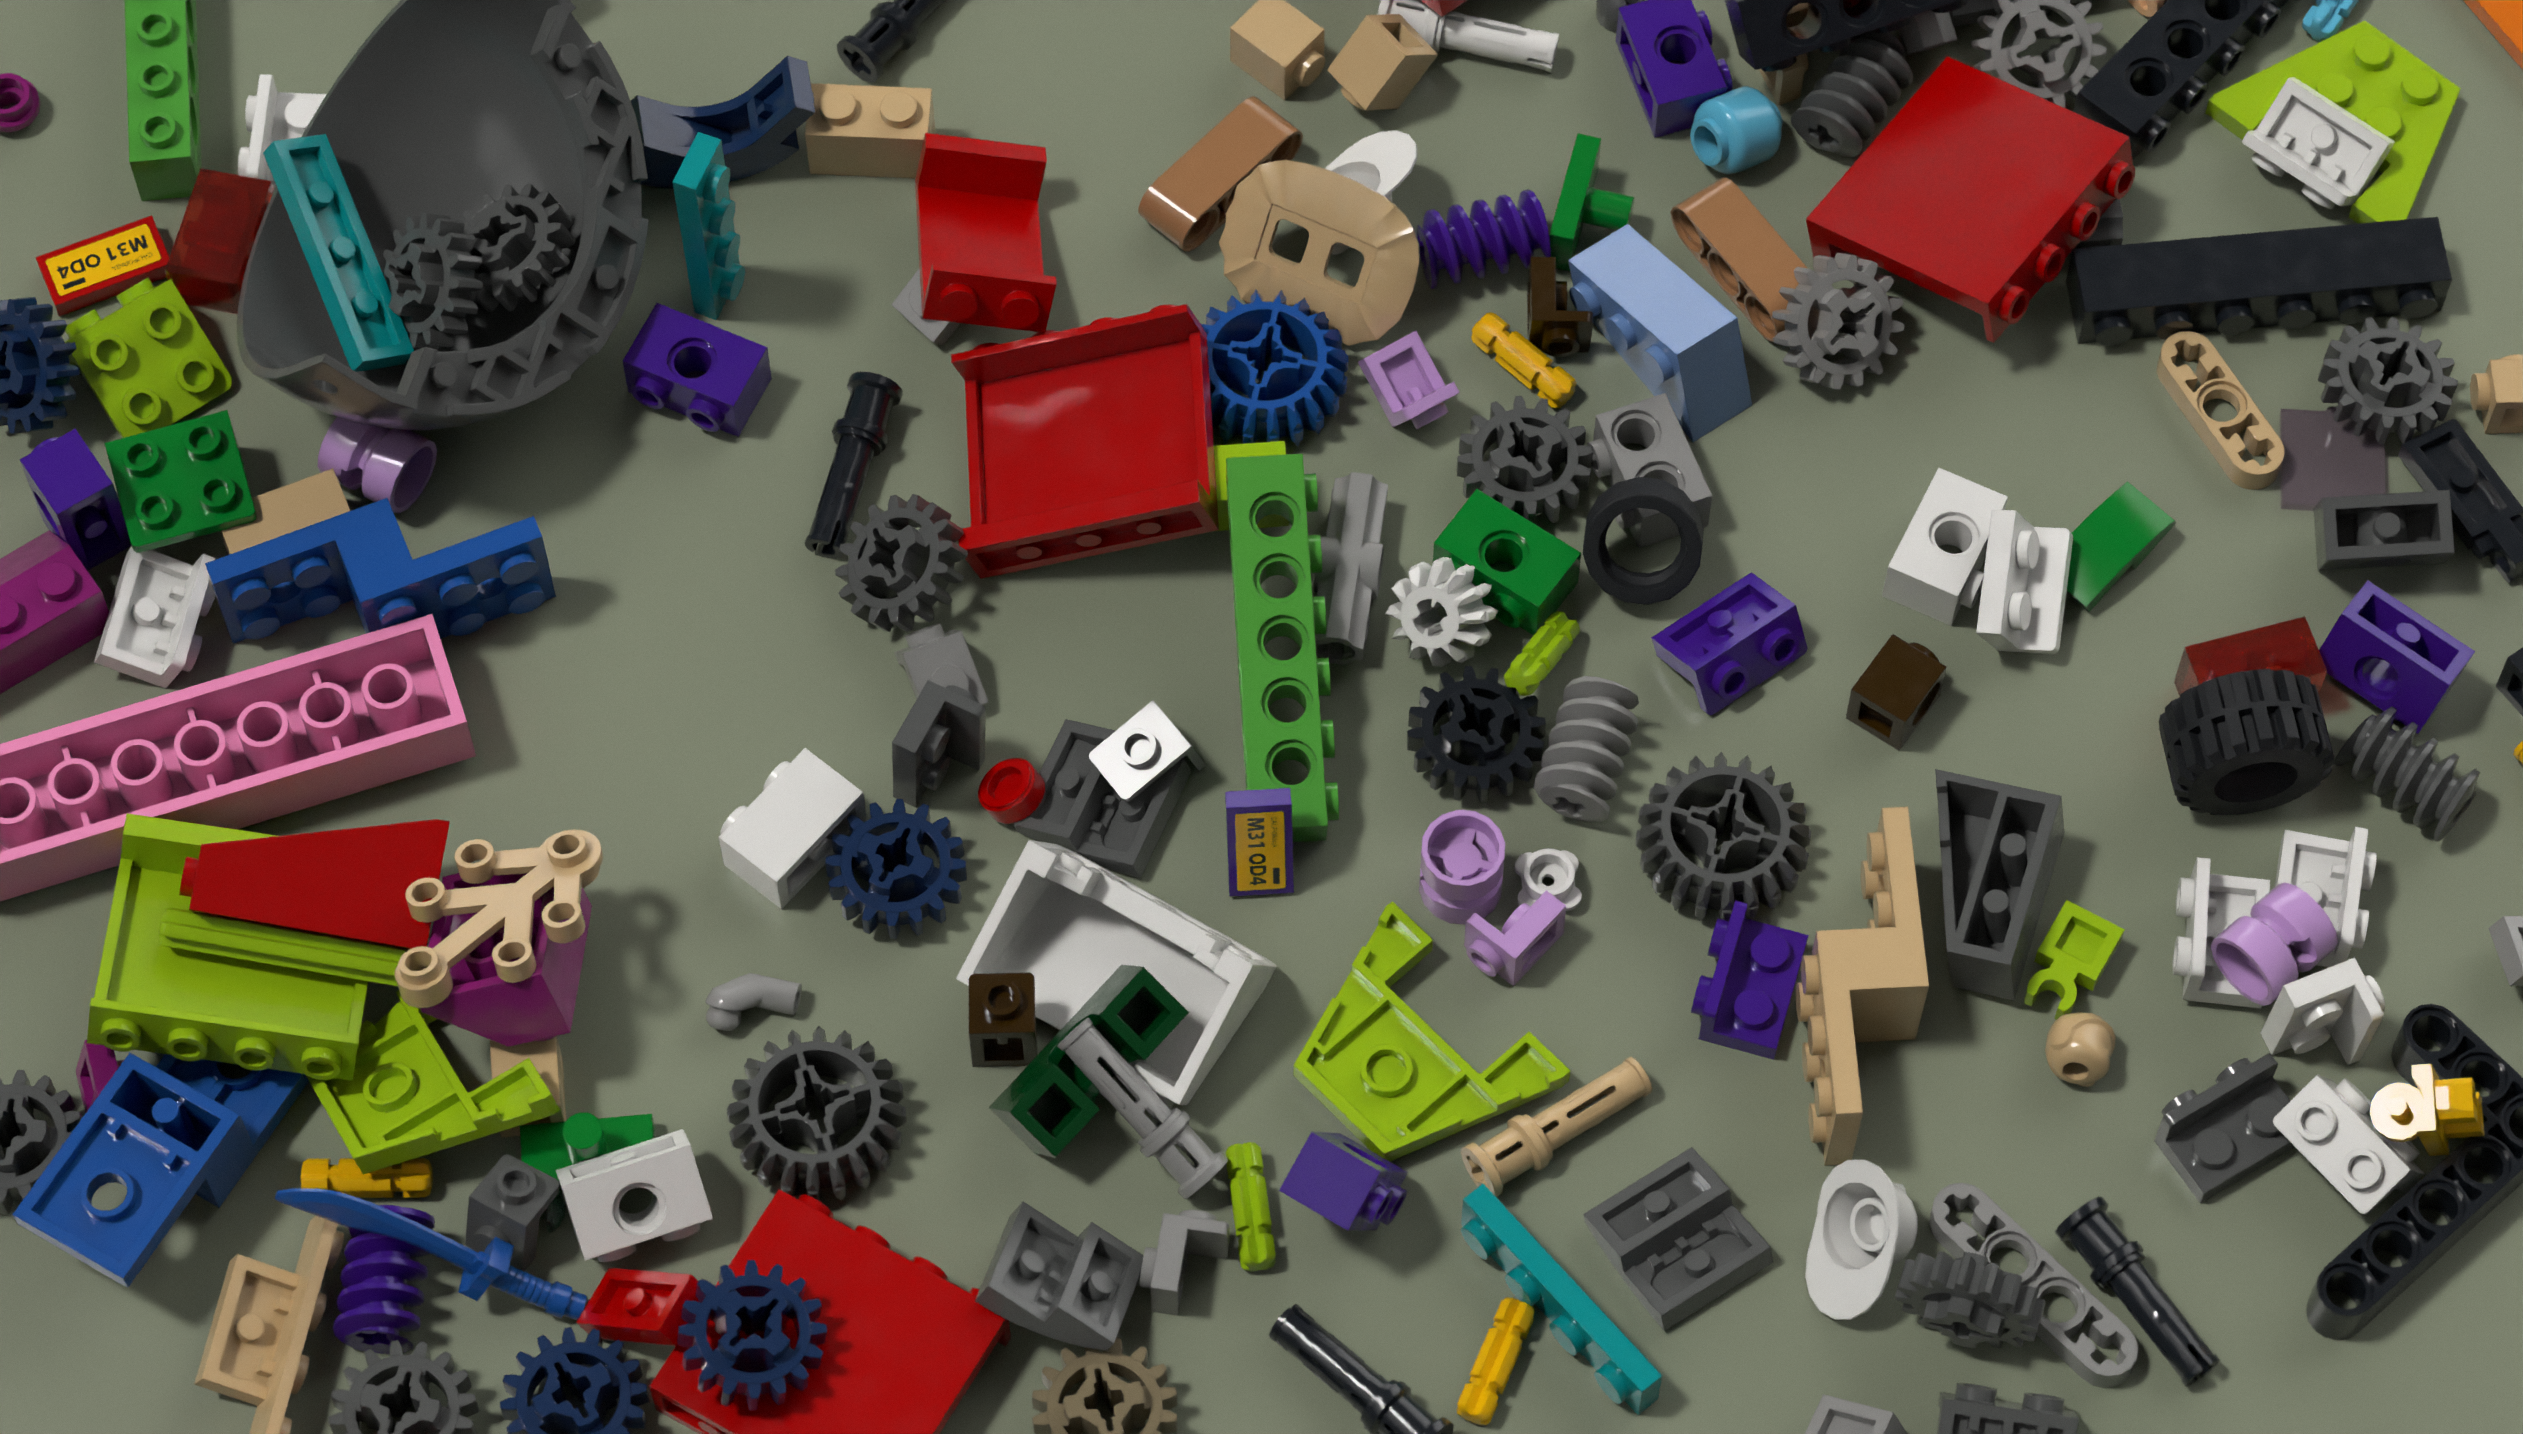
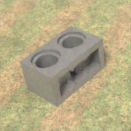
M1666 393L1596 415L1593 441L1587 443V446L1593 449L1592 468L1598 478L1606 476L1610 486L1636 477L1662 479L1684 491L1698 508L1703 528L1707 527L1709 524L1712 494ZM1637 443L1647 449L1632 451L1626 449L1623 445ZM1636 508L1622 512L1615 518L1622 530L1630 529L1638 549L1680 535L1677 525L1672 519L1657 510Z

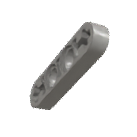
M1966 1183L1950 1184L1941 1189L1934 1198L1929 1218L1930 1230L1935 1239L1955 1259L1962 1258L1964 1252H1970L1986 1256L1988 1262L1991 1263L1990 1255L1997 1249L2004 1247L2013 1248L2022 1253L2026 1259L2027 1269L2020 1274L2023 1277L2021 1285L2036 1287L2039 1290L2037 1296L2039 1299L2049 1293L2063 1294L2072 1301L2076 1311L2072 1319L2062 1323L2052 1322L2042 1314L2036 1335L2083 1380L2091 1385L2109 1388L2116 1387L2126 1381L2133 1370L2138 1354L2137 1341L2130 1329L1982 1190ZM1949 1206L1957 1212L1962 1211L1966 1207L1973 1210L1970 1224L1983 1238L1986 1236L1989 1228L1996 1230L1986 1238L1979 1251L1973 1249L1978 1233L1967 1223L1962 1221L1952 1226L1947 1222L1950 1213ZM2086 1319H2090L2093 1323L2088 1335L2086 1336L2084 1333H2081L2077 1343H2073L2070 1338L2077 1335ZM2093 1342L2103 1349L2111 1343L2119 1348L2116 1358L2118 1365L2109 1359L2101 1364L2095 1362L2092 1359L2096 1349Z

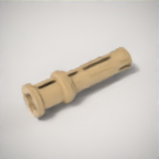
M1629 1057L1619 1066L1582 1088L1573 1091L1570 1095L1533 1117L1527 1114L1514 1116L1508 1120V1128L1481 1145L1472 1142L1461 1149L1462 1160L1470 1177L1477 1187L1484 1184L1497 1197L1502 1194L1505 1183L1530 1168L1539 1171L1548 1166L1549 1161L1553 1157L1552 1151L1588 1129L1600 1124L1603 1120L1642 1096L1649 1095L1652 1092L1650 1079L1636 1059ZM1607 1096L1599 1102L1595 1103L1594 1105L1590 1106L1589 1108L1585 1109L1584 1111L1580 1112L1579 1114L1575 1115L1574 1117L1568 1118L1574 1113L1578 1112L1579 1110L1598 1100L1599 1098ZM1512 1153V1154L1508 1155L1507 1157L1503 1158L1502 1160L1497 1161V1160L1501 1159L1502 1157L1506 1156L1507 1154Z

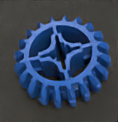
M1257 289L1251 295V303L1244 305L1231 295L1227 302V313L1210 307L1209 313L1206 314V324H1201V326L1207 333L1212 426L1220 425V437L1224 443L1239 434L1243 436V444L1256 443V439L1274 442L1279 441L1281 437L1287 436L1296 446H1299L1303 440V428L1319 435L1324 427V417L1335 418V414L1339 410V398L1344 397L1347 391V376H1345V372L1348 371V355L1345 354V350H1342V337L1338 329H1329V319L1326 317L1325 311L1310 316V306L1305 298L1292 307L1286 305V296H1284L1282 290L1276 295L1274 302H1265ZM1283 344L1296 349L1300 353L1287 349ZM1272 357L1268 370L1264 371L1262 382L1258 384V378L1261 376L1262 370H1266L1268 359ZM1222 381L1228 382V387ZM1229 388L1242 391L1247 398L1236 394Z

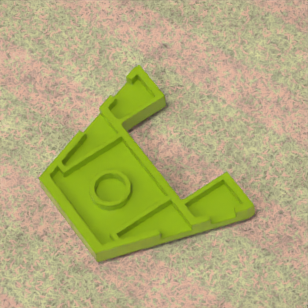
M2364 20L2214 94L2208 100L2205 114L2243 140L2248 131L2258 128L2287 79L2295 77L2393 140L2395 144L2378 169L2382 174L2352 204L2349 218L2360 224L2405 220L2408 218L2457 102L2461 88Z
M1393 901L1383 910L1374 933L1367 945L1362 946L1352 964V970L1336 998H1332L1293 1065V1076L1370 1151L1389 1162L1560 1089L1569 1082L1571 1072L1532 1033L1527 1032L1482 1073H1477L1404 1003L1390 987L1432 951L1433 939Z
M399 990L396 994L400 1001L375 1025L368 1020L361 1025L353 1081L337 1078L318 1080L307 1076L363 1174L546 1118L560 1111L551 1092L529 1058L477 1089L467 1092L428 1028V1024L437 1018L422 1013L420 1008L406 1004Z

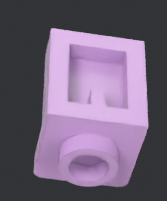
M1546 890L1532 906L1523 903L1517 907L1505 922L1502 933L1480 915L1474 913L1465 922L1464 946L1469 959L1483 973L1492 977L1498 974L1514 986L1564 934L1566 905Z

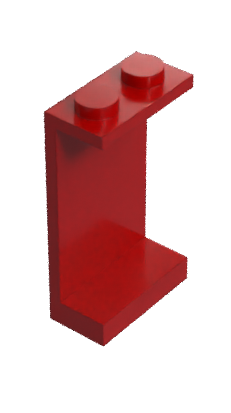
M925 133L915 178L922 319L1046 332L1057 285L1055 276L1044 275L1038 199L1047 164L1046 147Z

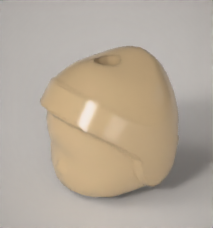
M2079 1012L2062 1015L2054 1021L2047 1035L2045 1054L2048 1065L2055 1076L2061 1080L2080 1086H2092L2097 1080L2106 1076L2109 1071L2110 1057L2115 1047V1034L2113 1028L2105 1020L2093 1013Z

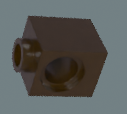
M1892 634L1851 689L1846 719L1900 751L1939 698L1947 666L1940 663L1936 655L1927 647L1915 642L1907 643Z

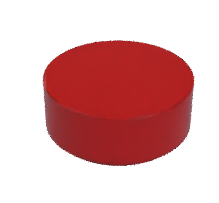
M1022 758L1006 759L993 766L985 774L979 785L978 799L980 804L997 822L1004 824L1015 823L1028 817L1040 805L1045 793V782L1027 760Z

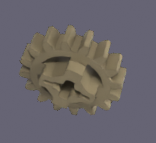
M1121 1338L1115 1339L1108 1352H1099V1349L1085 1347L1086 1355L1079 1358L1067 1348L1061 1350L1063 1369L1058 1371L1055 1368L1045 1366L1041 1371L1042 1383L1048 1390H1035L1032 1393L1033 1409L1041 1412L1032 1417L1034 1434H1131L1133 1429L1144 1427L1140 1434H1168L1177 1432V1414L1169 1411L1177 1406L1176 1388L1162 1387L1167 1381V1368L1164 1364H1160L1147 1369L1148 1353L1147 1349L1143 1346L1134 1351L1130 1357L1124 1355ZM1115 1375L1125 1377L1132 1381V1383H1126ZM1085 1379L1076 1394L1066 1396L1075 1384ZM1098 1392L1103 1394L1105 1404L1109 1405L1111 1413L1114 1414L1111 1417L1112 1431L1107 1430L1105 1419H1101V1415L1098 1409H1096L1098 1406Z

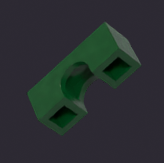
M1121 964L991 1104L989 1109L1034 1153L1056 1158L1100 1110L1094 1103L1099 1090L1057 1045L1086 1018H1089L1093 1022L1092 1025L1129 1064L1135 1060L1145 1061L1189 1012L1144 967ZM1098 1058V1059H1097L1098 1063L1105 1069V1071H1106L1111 1077H1114L1115 1075H1114V1074L1109 1070V1068Z

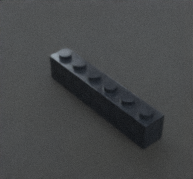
M2438 217L2073 249L2066 277L2077 343L2097 342L2106 346L2117 345L2129 339L2159 337L2166 340L2171 335L2183 331L2196 333L2219 331L2222 334L2234 335L2243 333L2251 328L2280 326L2285 329H2299L2311 323L2339 320L2347 324H2357L2364 322L2366 318L2402 315L2405 318H2421L2432 312H2440L2442 310L2452 282Z

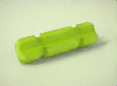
M1557 611L1547 618L1544 622L1545 625L1538 629L1522 649V653L1516 656L1510 664V668L1504 674L1506 686L1516 688L1520 696H1528L1535 692L1540 685L1539 682L1547 677L1562 658V654L1567 652L1573 644V640L1580 633L1577 620H1568L1565 612Z
M1253 1142L1234 1144L1226 1150V1157L1228 1158L1226 1165L1228 1178L1231 1179L1230 1194L1236 1237H1239L1238 1252L1240 1266L1245 1271L1267 1270L1275 1265L1276 1252L1274 1237L1270 1234L1272 1232L1266 1181L1265 1177L1262 1176L1264 1166L1261 1147Z

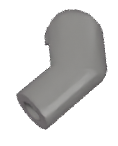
M754 973L745 974L712 988L705 1003L710 1005L706 1014V1021L713 1028L733 1031L741 1023V1011L752 1007L795 1015L800 1003L802 984Z

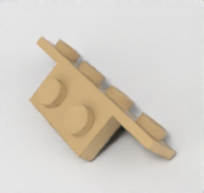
M318 1216L312 1218L308 1224L295 1273L240 1254L233 1257L228 1265L194 1385L256 1405L257 1408L249 1434H290L292 1420L284 1417L290 1394H297L305 1380L309 1367V1356L302 1354L307 1333L308 1331L314 1332L323 1316L327 1301V1295L319 1292L325 1269L330 1271L334 1267L344 1241V1233L337 1231V1223Z

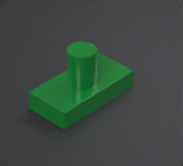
M1577 134L1549 233L1551 257H1555L1557 269L1570 271L1568 260L1575 256L1583 224L1616 231L1626 224H1630L1635 197L1594 188L1599 168L1601 138Z
M581 1112L570 1116L566 1122L520 1126L521 1161L558 1180L555 1170L655 1138L652 1114L597 1118L593 1114ZM559 1183V1193H558V1194H561V1193H562V1190H561V1186H560V1183Z

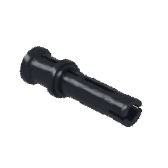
M894 0L893 2L878 3L870 12V20L854 36L846 35L839 41L837 52L840 59L860 79L869 83L876 82L883 74V65L899 50H908L917 41L918 27L946 0Z
M856 372L849 377L847 388L851 394L843 418L835 422L832 430L837 448L809 535L804 542L805 547L811 552L816 551L818 543H822L817 554L822 557L837 559L844 555L839 551L840 545L846 543L874 456H878L887 446L888 435L884 431L891 409L901 402L903 395L902 388L896 382L872 372Z
M2099 1196L2090 1200L2069 1215L2057 1227L2055 1234L2061 1241L2069 1240L2092 1269L2090 1279L2096 1286H2101L2102 1289L2109 1287L2112 1289L2181 1377L2185 1387L2192 1385L2198 1380L2196 1377L2198 1374L2201 1378L2204 1377L2220 1362V1359L2211 1352L2142 1264V1261L2145 1259L2142 1253V1246L2138 1241L2129 1242L2106 1213L2108 1203L2105 1199Z
M1294 1304L1292 1308L1285 1310L1274 1323L1269 1338L1277 1342L1286 1351H1289L1332 1390L1339 1393L1362 1414L1361 1422L1364 1425V1429L1370 1434H1452L1454 1424L1445 1417L1435 1418L1410 1397L1411 1388L1404 1382H1398L1394 1379L1387 1381L1383 1376L1376 1373L1352 1350L1314 1321L1315 1319L1307 1314L1298 1304Z

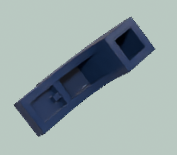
M786 56L749 90L733 99L714 105L698 107L676 106L636 95L631 100V104L635 111L642 139L648 179L641 181V185L673 188L672 182L698 132L721 139L725 166L730 168L731 173L729 182L763 172L792 156L799 150L796 129L815 113L814 94L811 88L807 61Z

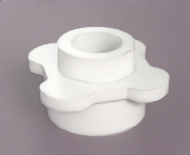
M1541 849L1534 853L1527 852L1520 855L1515 862V872L1521 877L1522 890L1519 892L1517 899L1519 906L1523 903L1532 906L1547 890L1566 905V911L1575 909L1580 904L1582 897L1580 889L1575 886L1574 879L1579 865L1577 857L1569 851H1559L1556 849ZM1545 877H1550L1554 880V884L1546 886L1542 883V880Z

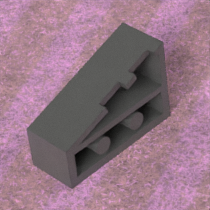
M1935 769L1946 948L1951 987L2015 1001L2065 833L2062 796Z

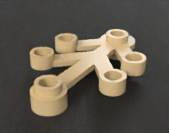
M565 830L547 838L540 847L494 851L493 846L486 840H470L460 845L455 852L457 868L460 877L465 882L478 884L486 882L496 875H526L516 883L445 890L443 883L436 878H422L413 882L407 888L405 897L411 916L419 922H433L448 915L477 914L434 948L426 946L414 947L401 956L395 970V979L403 1001L416 1008L432 1007L444 1001L450 995L453 988L449 969L503 926V940L494 947L492 952L497 974L500 979L510 983L521 982L529 978L536 969V960L531 947L534 903L553 886L554 900L544 907L541 914L546 934L550 940L556 943H568L579 938L585 930V921L580 907L581 888L588 886L596 879L603 860L601 844L596 836L584 830ZM433 898V899H431V900H429V901L422 902V901H424L425 899ZM569 919V920H567V921H565V922H560V923H558V921H560V920ZM520 958L517 961L508 962L511 959Z

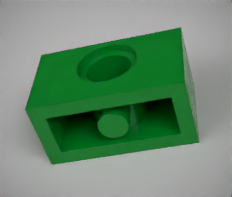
M1476 489L1434 542L1433 562L1439 558L1448 557L1452 558L1455 570L1466 564L1475 566L1472 584L1474 586L1483 583L1492 585L1488 595L1482 597L1483 604L1498 610L1495 618L1502 624L1510 628L1521 627L1534 635L1541 626L1545 625L1544 622L1547 618L1557 611L1578 584L1581 552ZM1495 563H1508L1516 569L1500 572L1492 569L1490 566Z

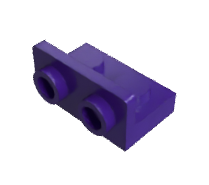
M1752 572L1651 637L1657 657L1694 685L1700 708L1708 715H1713L1803 656L1808 650L1796 605Z
M1735 900L1730 920L1717 918L1708 956L1718 958L1713 978L1700 976L1691 1013L1702 1016L1699 1040L1774 1060L1809 935L1747 919L1748 904Z

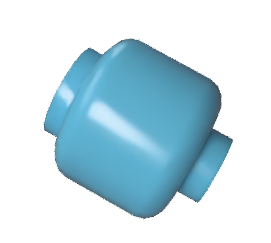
M1748 86L1736 88L1709 99L1700 105L1695 113L1691 127V144L1694 152L1704 164L1727 175L1738 173L1769 160L1777 152L1782 136V117L1778 107L1759 90Z

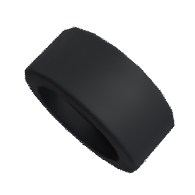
M1636 477L1615 483L1597 497L1586 517L1583 556L1589 575L1605 593L1625 603L1650 605L1671 599L1689 586L1701 564L1704 528L1698 508L1683 490L1662 479ZM1636 508L1657 510L1669 516L1677 525L1681 537L1680 551L1673 563L1663 570L1651 573L1631 572L1617 565L1610 557L1606 546L1607 530L1614 518L1622 512Z

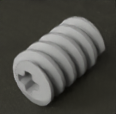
M1583 676L1573 679L1565 686L1563 694L1564 703L1558 708L1556 714L1557 725L1551 729L1548 742L1550 747L1543 753L1542 769L1536 774L1534 789L1543 803L1563 816L1590 823L1603 822L1608 819L1610 807L1604 800L1612 799L1617 792V785L1611 778L1619 777L1624 770V763L1618 756H1624L1629 753L1631 741L1626 735L1635 732L1638 726L1637 717L1629 709H1634L1639 704L1635 693L1614 681L1600 677Z

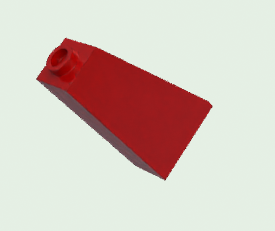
M433 819L201 844L199 858L186 856L179 895L191 897L189 910L194 912L406 949L419 946L427 947L431 922H419L411 916L405 893L407 888L416 880L422 878H436L439 880L450 821ZM433 898L425 899V900L422 901V902L429 901V900H431V899H433Z

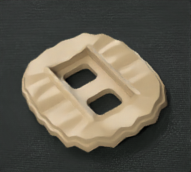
M1279 160L1258 165L1249 176L1236 186L1234 200L1226 212V225L1219 240L1224 256V276L1237 288L1241 300L1251 303V295H1253L1256 289L1265 302H1274V298L1282 290L1284 296H1286V305L1291 307L1305 298L1310 306V316L1325 311L1326 317L1329 319V329H1338L1342 337V343L1348 346L1361 342L1376 341L1400 321L1412 295L1420 261L1419 244L1414 228L1407 216L1389 199L1365 185L1336 172L1291 160ZM1282 219L1304 227L1309 233V239L1300 263L1281 257L1272 249L1277 227ZM1335 243H1342L1354 248L1364 256V263L1355 286H1350L1333 279L1327 273V266Z

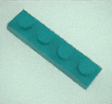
M698 132L672 183L694 313L717 320L726 301H734L739 295L745 278V267L740 265L739 260L740 234L735 233L733 220L736 205L734 201L730 200L728 185L731 173L730 168L725 166L721 139Z
M321 134L273 141L263 154L350 369L360 372L405 364L414 351L400 315L393 313L389 307L392 298L391 292L327 135Z
M1481 1184L1463 1199L1461 1225L1463 1226L1461 1233L1466 1243L1480 1258L1486 1260L1491 1256L1507 1273L1505 1281L1515 1297L1530 1306L1535 1304L1551 1321L1549 1328L1557 1342L1571 1355H1576L1580 1352L1595 1368L1594 1377L1603 1392L1617 1404L1625 1401L1637 1415H1640L1657 1401L1662 1375L1484 1184Z

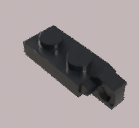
M2453 418L2401 444L2398 456L2424 491L2450 490L2453 530L2468 550L2472 549L2473 554L2479 559L2489 555L2491 564L2508 583L2523 576V507L2458 421Z

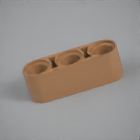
M1252 96L1247 98L1154 181L1141 199L1138 208L1139 215L1183 251L1189 252L1196 249L1226 222V212L1234 200L1236 186L1249 176L1258 165L1279 160L1292 161L1302 144V132L1258 97Z
M1724 177L1674 206L1671 210V220L1679 238L1756 330L1765 339L1772 342L1774 341V336L1785 330V322L1772 318L1773 311L1787 308L1788 301L1781 296L1779 290L1781 287L1795 289L1799 283L1795 278L1793 270L1797 267H1807L1732 180Z

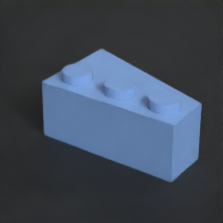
M1626 224L1568 260L1573 287L1570 288L1569 293L1577 311H1591L1593 313V324L1654 396L1666 393L1682 430L1692 442L1752 406L1738 318L1629 224Z

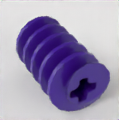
M1524 190L1519 194L1517 208L1511 198L1504 194L1496 198L1493 212L1488 204L1480 199L1472 203L1470 218L1463 207L1456 204L1448 208L1446 223L1438 211L1431 209L1424 214L1422 228L1419 224L1417 225L1420 259L1425 278L1431 289L1437 288L1440 269L1446 268L1454 284L1461 283L1464 264H1470L1477 278L1483 279L1485 278L1486 264L1489 259H1494L1501 273L1507 274L1509 272L1510 258L1513 254L1518 255L1525 269H1529L1530 259L1534 257V251L1537 249H1541L1545 257H1551L1550 238L1545 213L1537 196L1531 190Z
M379 1205L429 1229L435 1227L434 1217L424 1211L396 1205ZM348 1228L352 1239L345 1246L344 1254L349 1264L345 1265L341 1272V1282L345 1289L341 1291L337 1298V1306L342 1314L338 1315L334 1321L333 1330L335 1336L342 1343L364 1352L372 1349L378 1354H390L391 1341L397 1340L404 1353L414 1350L413 1343L401 1337L400 1333L418 1330L421 1326V1319L419 1316L403 1309L404 1307L420 1306L424 1302L425 1295L423 1291L407 1285V1282L424 1281L428 1277L427 1267L411 1260V1258L427 1256L429 1252L401 1240Z

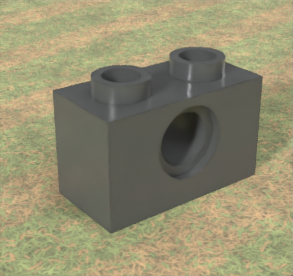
M2450 490L2323 497L2313 509L2318 571L2445 563L2455 553Z

